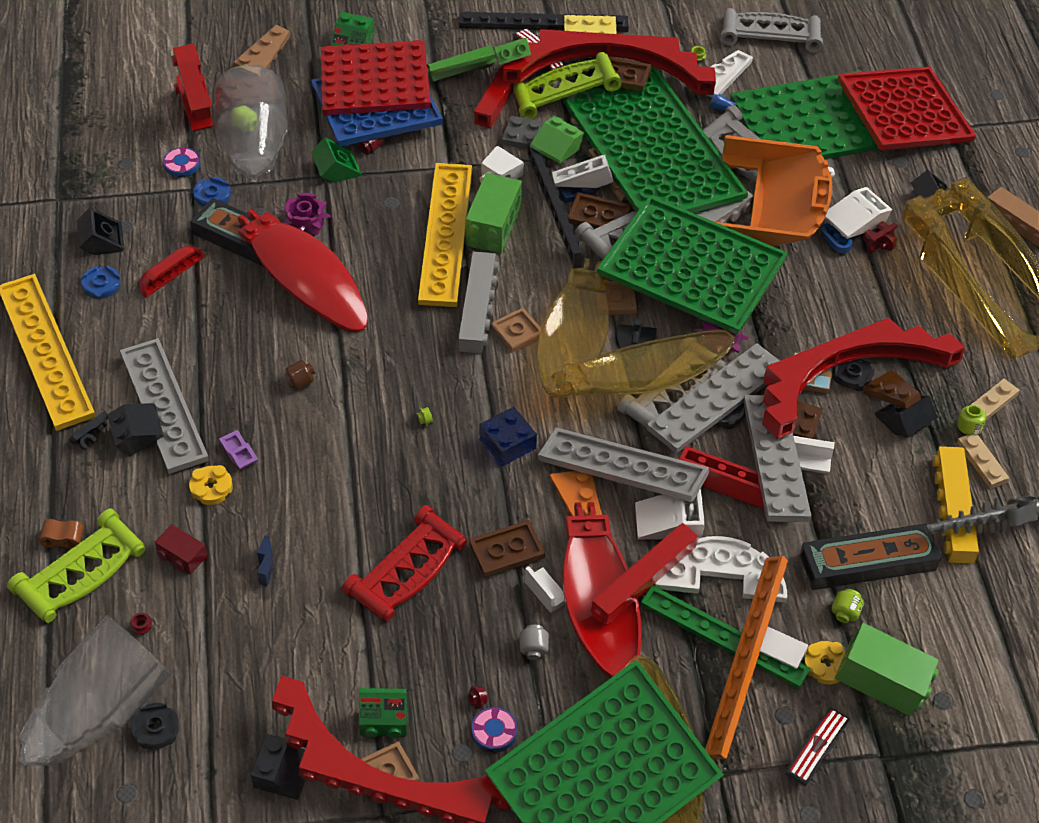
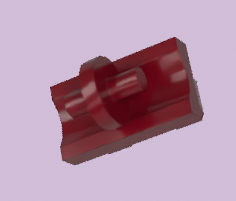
M882 221L876 226L875 231L877 233L870 229L867 230L863 236V240L868 244L867 251L872 253L879 248L888 251L895 249L897 238L895 237L894 230L898 225L894 222L888 225Z

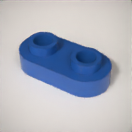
M829 223L822 226V238L836 252L847 253L850 251L852 246L851 238L847 239L842 236Z

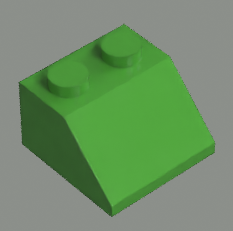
M553 116L544 122L531 142L530 147L560 164L579 151L584 132L564 122L561 118Z

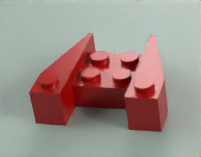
M195 44L173 48L171 61L173 67L176 66L179 76H176V84H173L176 95L179 94L192 131L214 127L210 111L212 103L206 88L204 75L201 72V63Z

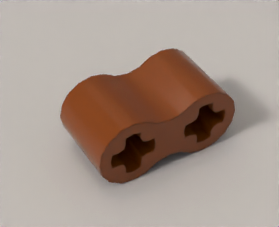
M47 519L43 522L38 542L47 548L64 547L72 549L81 542L84 526L77 521L61 522Z

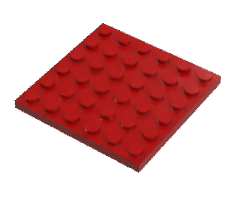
M424 40L321 47L323 116L431 108Z
M931 67L843 73L837 77V81L880 150L972 142L976 138V134Z

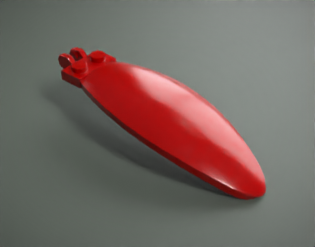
M249 209L247 214L252 222H249L244 215L238 216V221L243 226L238 230L239 236L252 245L253 250L265 269L288 293L310 310L345 331L358 332L366 328L367 313L359 290L346 267L326 245L303 230L280 223V220L269 212L259 217L256 211Z
M575 502V516H566L565 518L568 539L563 562L565 605L572 627L583 648L596 666L606 676L612 678L636 659L640 660L641 617L638 599H636L607 626L602 621L596 620L592 615L591 606L593 599L624 574L628 567L618 546L611 537L609 516L596 515L594 502H588V515L583 516L581 502Z

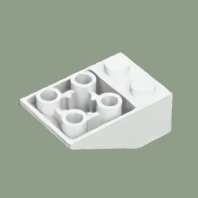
M865 187L853 191L828 209L825 219L842 236L848 239L863 234L869 229L875 230L878 223L887 221L892 209L869 188Z
M701 489L693 502L663 494L635 502L638 540L664 539L682 523L699 536L698 538H702L705 524Z

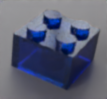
M514 406L479 424V439L502 467L536 449L537 433Z

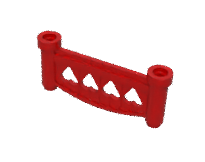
M424 505L414 518V522L419 526L363 580L356 574L350 575L343 583L341 592L348 597H354L380 619L388 622L396 613L393 608L407 601L426 587L445 565L452 550H462L468 540L459 531L434 513V509ZM425 541L441 543L443 547L437 549V553L432 555L428 553ZM410 555L424 556L429 560L423 563L421 568L417 569L413 566ZM396 569L413 571L414 575L408 577L407 582L402 583L399 581ZM381 583L398 585L400 589L394 591L393 596L386 597Z

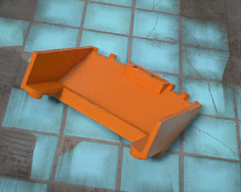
M725 135L723 161L730 168H743L747 171L757 170L750 226L716 223L771 246L806 240L811 237L824 221L832 196V177L829 173L827 160H824L821 155L822 151L818 146Z

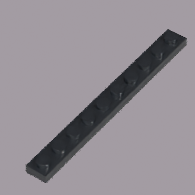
M467 11L460 12L459 28L519 30L528 28L529 30L564 31V15H589ZM591 15L616 17V32H628V16Z
M533 139L527 140L528 158L573 268H580L581 259H584L583 248H579L578 236H574L573 225L569 224L568 213L564 212V203L560 201L558 189L555 190L554 179L550 178L549 167H546L544 156L542 157L540 152L530 147Z

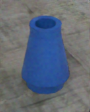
M714 93L709 107L716 111L725 112V109L731 104L736 106L737 103L732 102L721 94L717 95Z

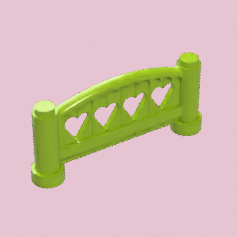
M600 52L594 60L559 67L538 76L526 84L523 82L514 83L513 91L519 105L520 116L534 119L538 113L536 107L604 84L607 91H616L620 88L622 81L620 76L615 73L608 55ZM595 69L590 77L582 74L584 71ZM578 74L576 81L573 83L565 79ZM561 80L559 88L549 86L550 83ZM541 86H545L542 94L532 91L535 88L538 89Z
M107 509L100 514L97 519V525L100 527L99 530L40 571V573L30 579L24 572H20L8 581L7 588L12 594L18 595L42 621L46 623L52 622L57 616L55 610L69 605L97 589L124 564L130 555L140 557L145 552L144 543L119 519V514L114 509ZM102 545L116 547L120 551L113 554L110 559L103 558ZM84 558L102 561V564L95 567L92 572H87L85 570ZM67 571L82 573L84 578L77 580L74 585H69L67 582ZM49 584L67 588L65 592L59 593L58 597H49Z

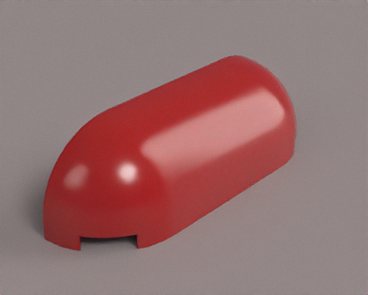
M193 246L178 248L143 273L139 282L141 294L146 298L202 260L205 254Z

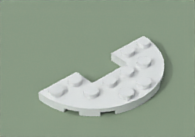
M721 536L698 538L696 548L656 582L655 587L661 590L699 594L700 575L743 580L742 598L753 599L765 559L768 556L763 551L760 553L752 548L751 544L738 539ZM782 578L775 602H787V588L784 578Z

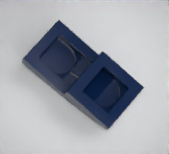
M557 187L556 189H558L563 203L575 201L577 193L592 195L599 190V187Z
M265 535L257 551L260 565L257 574L259 584L268 586L273 569V555L270 538Z

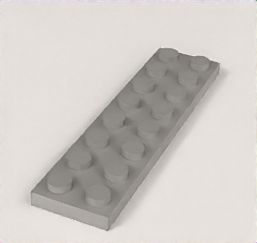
M159 338L120 350L140 404L153 403L156 405L164 437L156 441L168 474L209 461L205 447Z
M756 343L650 421L646 429L672 451L678 453L743 403L744 395H754L764 388L766 384L763 382L766 367L780 360Z
M744 395L743 403L767 521L810 522L811 512L793 433L776 439L762 425L765 409L768 408L763 403L764 395Z
M557 427L538 454L539 461L689 502H693L709 474V467Z

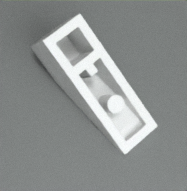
M605 154L552 172L554 183L557 187L597 188L614 182Z

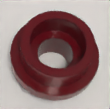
M145 613L135 614L130 621L131 631L138 635L146 634L153 626L151 617Z
M472 686L468 693L469 703L476 709H480L484 704H487V693L482 686Z

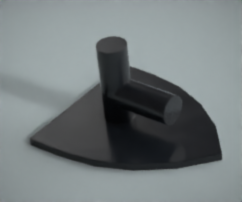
M639 319L634 320L633 325L618 324L617 327L618 344L623 353L632 361L643 357L651 349L656 338L657 328L642 327V321Z

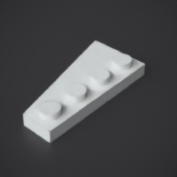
M737 50L722 59L720 64L712 65L711 67H715L716 76L714 93L717 95L722 94L752 63L753 57Z

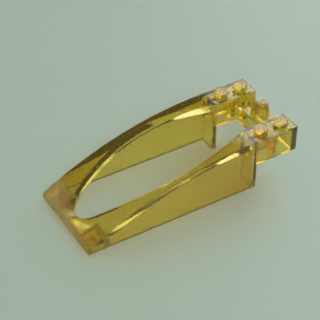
M967 177L952 182L949 189H939L934 195L923 198L920 195L906 201L902 218L924 241L920 253L922 261L1013 360L1039 349V335L1029 334L1016 324L988 295L968 270L952 241L945 220L942 218L959 211L969 222L965 239L969 240L980 236L1039 298V262L1003 214Z

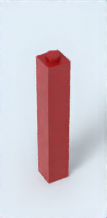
M504 63L474 110L475 125L491 129L513 92L514 83L503 82Z
M684 523L680 524L593 599L591 612L594 618L602 621L607 626L694 550L699 536Z

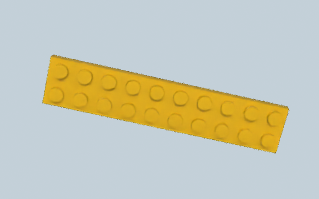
M435 164L418 305L457 307L472 165Z
M32 274L1 284L0 296L55 430L58 431L95 418L93 407L36 275Z

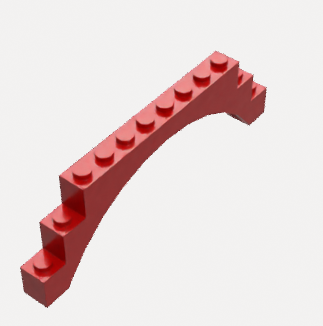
M540 29L539 43L528 42L531 55L506 62L503 67V82L521 83L536 71L551 64L572 58L596 56L598 53L604 52L610 57L626 58L651 64V66L661 69L682 81L695 94L713 95L716 84L715 67L697 66V53L680 52L679 38Z
M890 318L877 321L874 324L862 327L859 330L847 333L844 336L768 365L763 382L768 385L765 389L763 403L768 408L765 409L762 425L776 439L793 433L797 421V399L805 386L816 376L836 365L858 360L862 357H897L919 360L947 368L961 362L965 346L950 333L934 339L919 325L903 331Z
M281 675L272 699V709L282 716L292 715L285 734V742L297 749L306 748L299 766V775L303 779L310 782L321 781L333 789L341 787L356 796H362V794L371 796V799L376 802H391L397 808L403 810L411 808L417 810L423 816L430 817L434 815L441 817V820L446 823H485L490 803L500 810L511 809L487 775L452 783L420 782L396 777L370 766L350 753L328 731L314 710L304 682Z

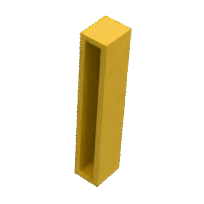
M939 446L937 454L933 455V467H936L935 484H938L939 487L937 490V500L941 502L939 517L943 518V521L947 520V515H952V518H956L961 510L964 511V515H969L972 500L965 450L963 447ZM971 526L970 533H966L965 527L959 528L958 534H955L953 529L947 530L946 534H942V536H945L944 554L948 556V563H975L979 553L975 526Z

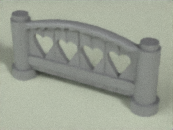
M728 8L724 12L723 30L720 36V40L724 45H734L738 37L803 42L806 43V49L810 53H818L823 48L821 20L818 16L814 15L809 19L769 12L736 13L732 8ZM740 21L752 22L753 24L745 27ZM757 23H768L770 25L766 28H761ZM774 24L786 25L783 30H779ZM791 26H802L804 28L800 31H795Z
M733 104L725 109L724 114L702 130L721 156L723 155L724 141L719 140L721 136L734 134L733 136L760 139L739 122L743 116L740 110ZM732 168L744 177L756 182L757 170L747 171L743 168Z
M636 211L594 230L589 223L584 222L576 228L574 236H578L580 242L587 244L603 260L613 247L610 244L609 237L618 240L636 215Z
M688 335L678 349L683 355L637 399L630 394L625 395L620 401L617 410L624 415L628 414L647 427L650 421L660 415L654 403L665 404L670 407L675 404L670 401L666 391L681 393L684 397L724 368L727 363L699 345L695 338ZM691 368L704 369L707 373L702 374L701 379H697L694 377ZM678 379L693 381L695 385L690 386V390L685 391L682 389Z

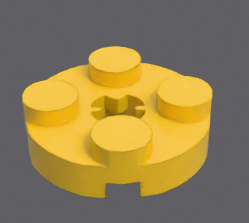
M218 465L195 469L192 472L189 487L191 495L195 500H200L205 505H215L223 502L225 496L232 492L233 484L231 476L225 467ZM208 483H215L213 488H209L207 485Z
M829 641L811 644L804 657V665L810 668L808 675L810 677L813 676L821 684L831 685L839 683L840 681L834 678L846 652L843 645L838 642ZM828 659L832 663L828 667L825 663H821V660Z

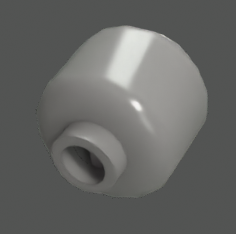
M528 625L526 629L520 632V652L526 655L528 659L538 660L548 652L549 634L542 626Z

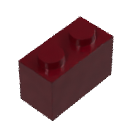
M173 524L155 541L156 553L162 560L170 561L178 570H184L189 574H192L208 557L204 543Z

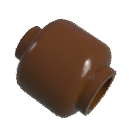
M299 360L286 368L287 373L284 375L291 388L295 387L299 390L314 381L312 375L315 374V371L310 363L306 364L303 360Z

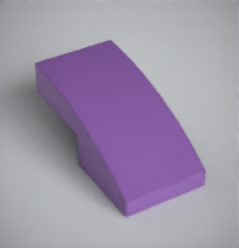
M238 430L219 438L220 445L239 470L258 461L250 445L245 443Z

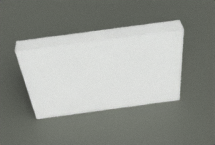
M794 436L801 470L829 474L834 442Z
M530 567L526 568L525 583L550 613L565 605L562 589L544 568L536 572Z
M767 627L760 653L797 669L801 660H804L808 645Z

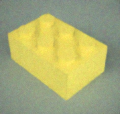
M564 15V31L616 34V17Z

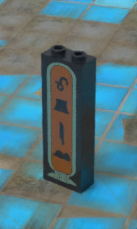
M212 198L190 221L193 235L263 266L252 245L241 238L238 230L243 227L238 221V216L244 215L249 222H252L246 212Z
M925 523L803 542L800 557L811 589L818 590L936 571L941 561V552L934 544V535L925 532L924 526L927 525Z

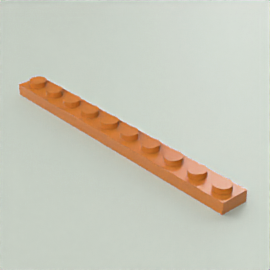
M783 555L765 559L705 748L712 759H727L788 559Z

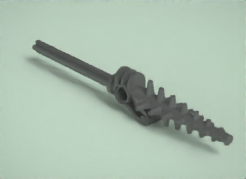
M1022 496L1008 500L1006 506L1000 507L999 498L995 497L993 509L988 510L987 502H983L981 512H976L975 506H971L969 515H964V511L961 510L958 517L952 518V515H947V520L940 521L936 519L935 523L925 525L924 530L930 534H934L937 531H942V534H946L947 530L953 529L954 533L958 534L959 528L965 527L966 533H970L971 526L976 525L978 533H982L983 524H988L990 533H994L995 522H1000L1001 532H1006L1007 524L1009 526H1019L1026 522L1038 520L1039 497Z

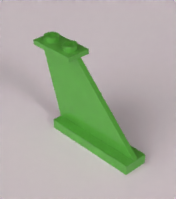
M527 37L493 48L492 45L433 62L427 64V69L431 82L494 63L496 59L498 65L529 56L531 52Z

